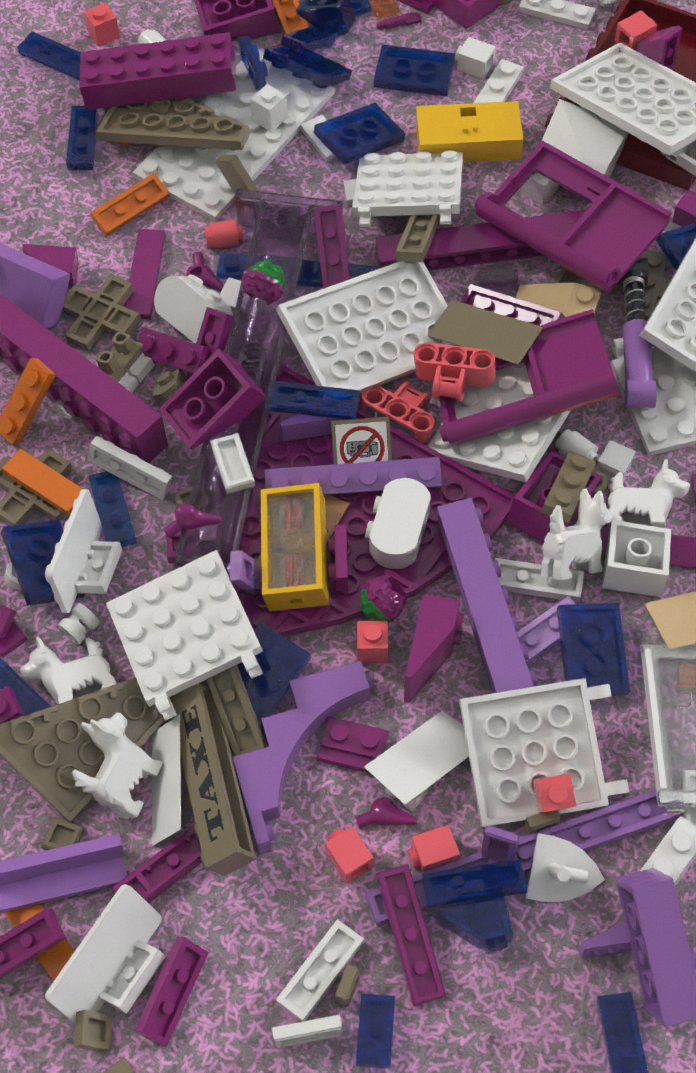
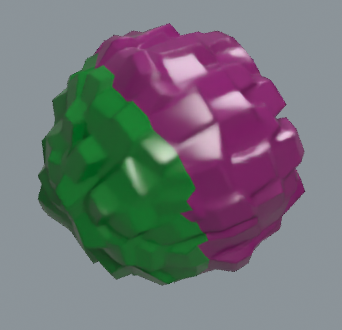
M270 260L256 262V264L249 267L243 273L241 289L252 298L254 295L260 299L263 298L266 302L265 305L276 302L284 294V273L281 266L272 264Z
M389 575L384 577L378 576L373 580L365 582V586L361 590L360 609L363 610L364 615L370 616L373 621L393 622L403 611L402 609L409 595Z

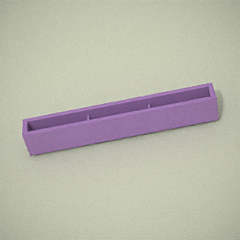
M472 498L437 506V521L492 694L538 686L534 670L529 671L525 661L529 659L527 647L524 642L519 643L516 632L520 631L517 617L515 614L510 615L507 606L510 604L508 590L506 586L501 587L498 579L501 577L499 563L497 560L492 561L489 552L493 550L490 536L488 533L483 534L481 528L484 520L480 507L475 508Z

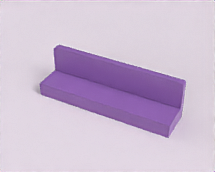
M120 834L0 861V913L116 885L127 876L122 859Z

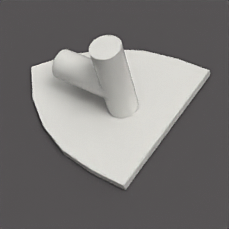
M537 834L526 899L541 902L568 901L591 892L605 880L596 863L584 850L570 841L552 835Z

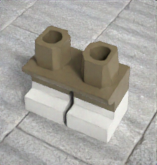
M117 332L112 338L114 344L112 350L102 351L95 358L98 364L97 367L133 393L139 386L138 382L141 383L155 364L151 358L144 356L141 350L144 347L143 343L134 341L129 334Z

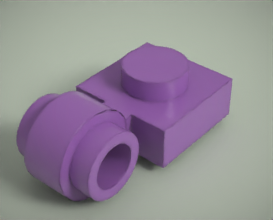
M242 550L231 552L230 563L227 568L230 582L244 590L247 594L262 593V567L255 566V560Z

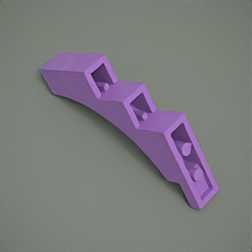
M361 661L290 680L291 695L296 709L261 718L268 747L233 757L259 855L272 851L270 841L275 840L271 821L267 820L280 817L284 784L289 769L305 742L327 722L328 717H334L356 704L370 700V689L374 688V682L370 670L364 671Z

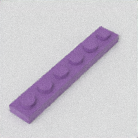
M440 457L264 469L266 489L320 483L323 495L380 492L384 490L386 484L400 478L417 480L426 488L442 487Z

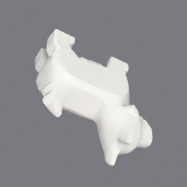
M668 459L664 460L660 471L653 480L652 486L649 488L624 487L623 473L619 472L615 477L609 479L611 493L608 498V509L612 513V520L666 528V519L673 499L685 497L689 491L690 484L679 479L678 474L668 468Z
M586 488L582 489L578 505L577 523L573 526H564L562 508L560 505L555 507L550 515V532L545 537V542L542 546L544 559L541 564V576L552 577L553 575V579L572 578V572L569 570L571 563L572 569L575 570L589 569V573L592 574L602 572V564L600 562L602 552L600 530L603 525L610 523L612 520V513L603 502L602 491H598L591 498Z
M36 637L37 648L30 653L29 662L20 668V672L27 680L34 681L40 679L56 704L116 684L115 678L111 675L110 665L103 658V649L100 648V642H94V640L88 637L85 639L88 656L65 663L58 659L56 654L43 643L41 638Z
M118 712L109 719L101 718L98 721L91 719L90 724L81 723V727L104 753L105 758L95 778L76 769L72 771L74 780H76V787H82L83 792L92 793L94 799L100 805L111 808L115 815L127 820L129 817L132 819L138 817L144 804L140 800L133 801L130 791L134 789V785L139 784V779L146 778L148 774L157 776L163 763L152 759L125 735V729L128 725L127 719Z

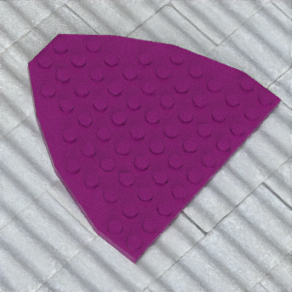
M283 364L261 388L267 397L242 420L238 431L255 486L227 494L221 478L218 516L223 520L217 524L216 550L226 570L230 563L231 552L242 550L252 557L255 562L261 554V489H266L264 469L334 464L332 434L282 441L280 422L326 403L315 382ZM345 399L334 403L341 416V420L377 418ZM390 425L392 460L440 457L442 487L427 488L431 495L430 514L416 561L405 568L390 569L378 564L370 554L369 538H365L366 528L369 520L374 521L376 513H373L374 502L377 496H382L383 491L339 494L332 496L350 503L337 524H346L348 592H336V581H330L329 563H335V554H329V540L327 541L329 605L269 611L262 593L247 594L235 584L233 586L253 629L267 633V637L271 640L343 624L364 615L363 610L360 609V598L362 595L361 590L364 588L367 580L389 575L401 585L402 589L409 595L408 598L453 570L437 521V506L472 498L475 508L480 507L483 515L484 524L481 525L483 534L488 533L492 540L505 523L515 495Z

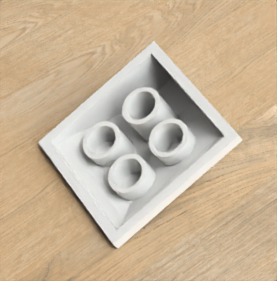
M559 99L542 141L610 178L629 133L621 130L611 122L600 118V116L588 109Z

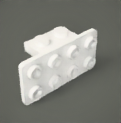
M81 489L78 498L74 500L72 513L69 520L64 524L62 537L56 543L54 556L45 571L46 581L50 584L55 602L58 603L62 613H70L78 593L106 594L122 553L120 542L99 541L102 523L88 489Z
M122 885L45 994V999L75 1025L76 1012L82 1010L98 1012L104 1003L127 1014L166 957L159 949L146 944L160 925L162 916L131 886Z

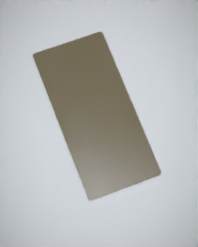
M452 300L428 336L461 347L489 350L496 358L519 364L543 328Z

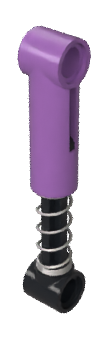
M639 258L618 281V284L623 286V292L625 293L624 302L626 305L624 311L627 314L625 316L626 323L622 328L626 381L624 391L625 408H655L657 385L653 376L652 343L639 336L647 323L644 320L647 312L644 310L646 301L643 300L645 295L643 289L648 283V258Z

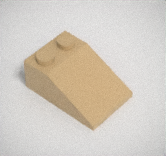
M578 283L520 285L516 298L560 311L565 317L593 309L596 317L601 289Z

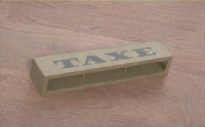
M197 683L170 698L177 716L180 714L182 773L186 779L189 791L188 801L193 809L194 829L199 837L202 851L200 854L201 860L206 869L226 876L255 861L256 856L225 728L210 688Z

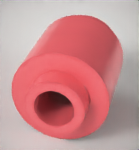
M235 219L210 223L211 226L204 227L208 248L221 249L239 246V240H244L242 225L236 224Z

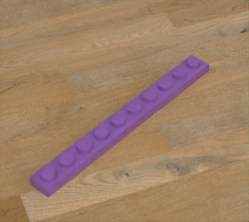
M656 790L520 837L515 858L511 865L482 856L481 852L413 875L412 878L421 909L423 911L529 873L531 871L538 833L570 841L587 852L677 820L681 813L678 807L658 806ZM380 888L365 892V897L376 926L389 923Z

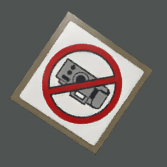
M389 417L331 421L334 464L392 460Z

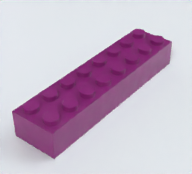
M3 295L0 297V356L13 372L19 370L23 373L29 359L38 358L56 374L46 393L49 400L55 402L59 399L64 403V410L71 417L76 415L80 417L89 431L93 433L98 431L102 434L104 440L112 442L115 446L138 456L147 463H150L168 446L161 414Z

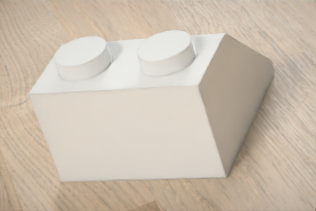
M612 520L604 560L602 588L662 598L669 576L671 529Z

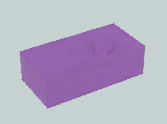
M0 243V297L3 295L45 328L56 326L61 319L71 274Z
M655 868L615 877L646 1011L664 1027L696 1019V955L693 949H689L673 878Z

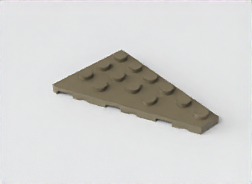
M178 98L111 107L97 129L96 134L99 141L157 144L159 146L202 147L206 149L217 148L234 151L244 148L250 136L249 126L236 122L228 116L224 118L215 115L213 109L194 103L191 99L186 98L182 100Z
M133 678L0 724V756L66 821L71 822L93 798L92 793L83 792L82 787L75 786L76 780H74L72 771L76 769L95 778L105 758L104 753L81 727V723L90 724L91 719L95 721L101 718L109 719L119 712L127 719L128 725L125 729V735L134 744L141 747L165 720L163 715L159 713L156 704L148 706L137 679Z

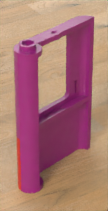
M542 141L494 194L492 192L482 194L475 202L477 216L605 292L610 291L657 239L667 227L672 212L545 141ZM535 173L545 176L591 203V206L562 237L551 234L505 207V204Z
M593 309L540 325L543 329L519 363L526 365L534 396L458 420L452 398L439 396L444 418L443 425L439 426L443 442L449 441L450 446L458 445L620 395ZM495 357L496 371L517 365Z

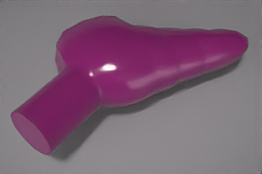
M201 252L193 253L194 266L187 269L186 276L190 274L197 276L203 281L202 285L222 291L224 285L212 273L211 269L204 265L203 254Z
M181 504L175 509L176 520L163 528V530L171 538L183 529L190 530L221 523L223 519L218 515L201 512L191 504Z
M383 797L373 802L371 811L355 817L359 829L374 823L409 826L415 825L418 822L415 816L399 809L391 799Z

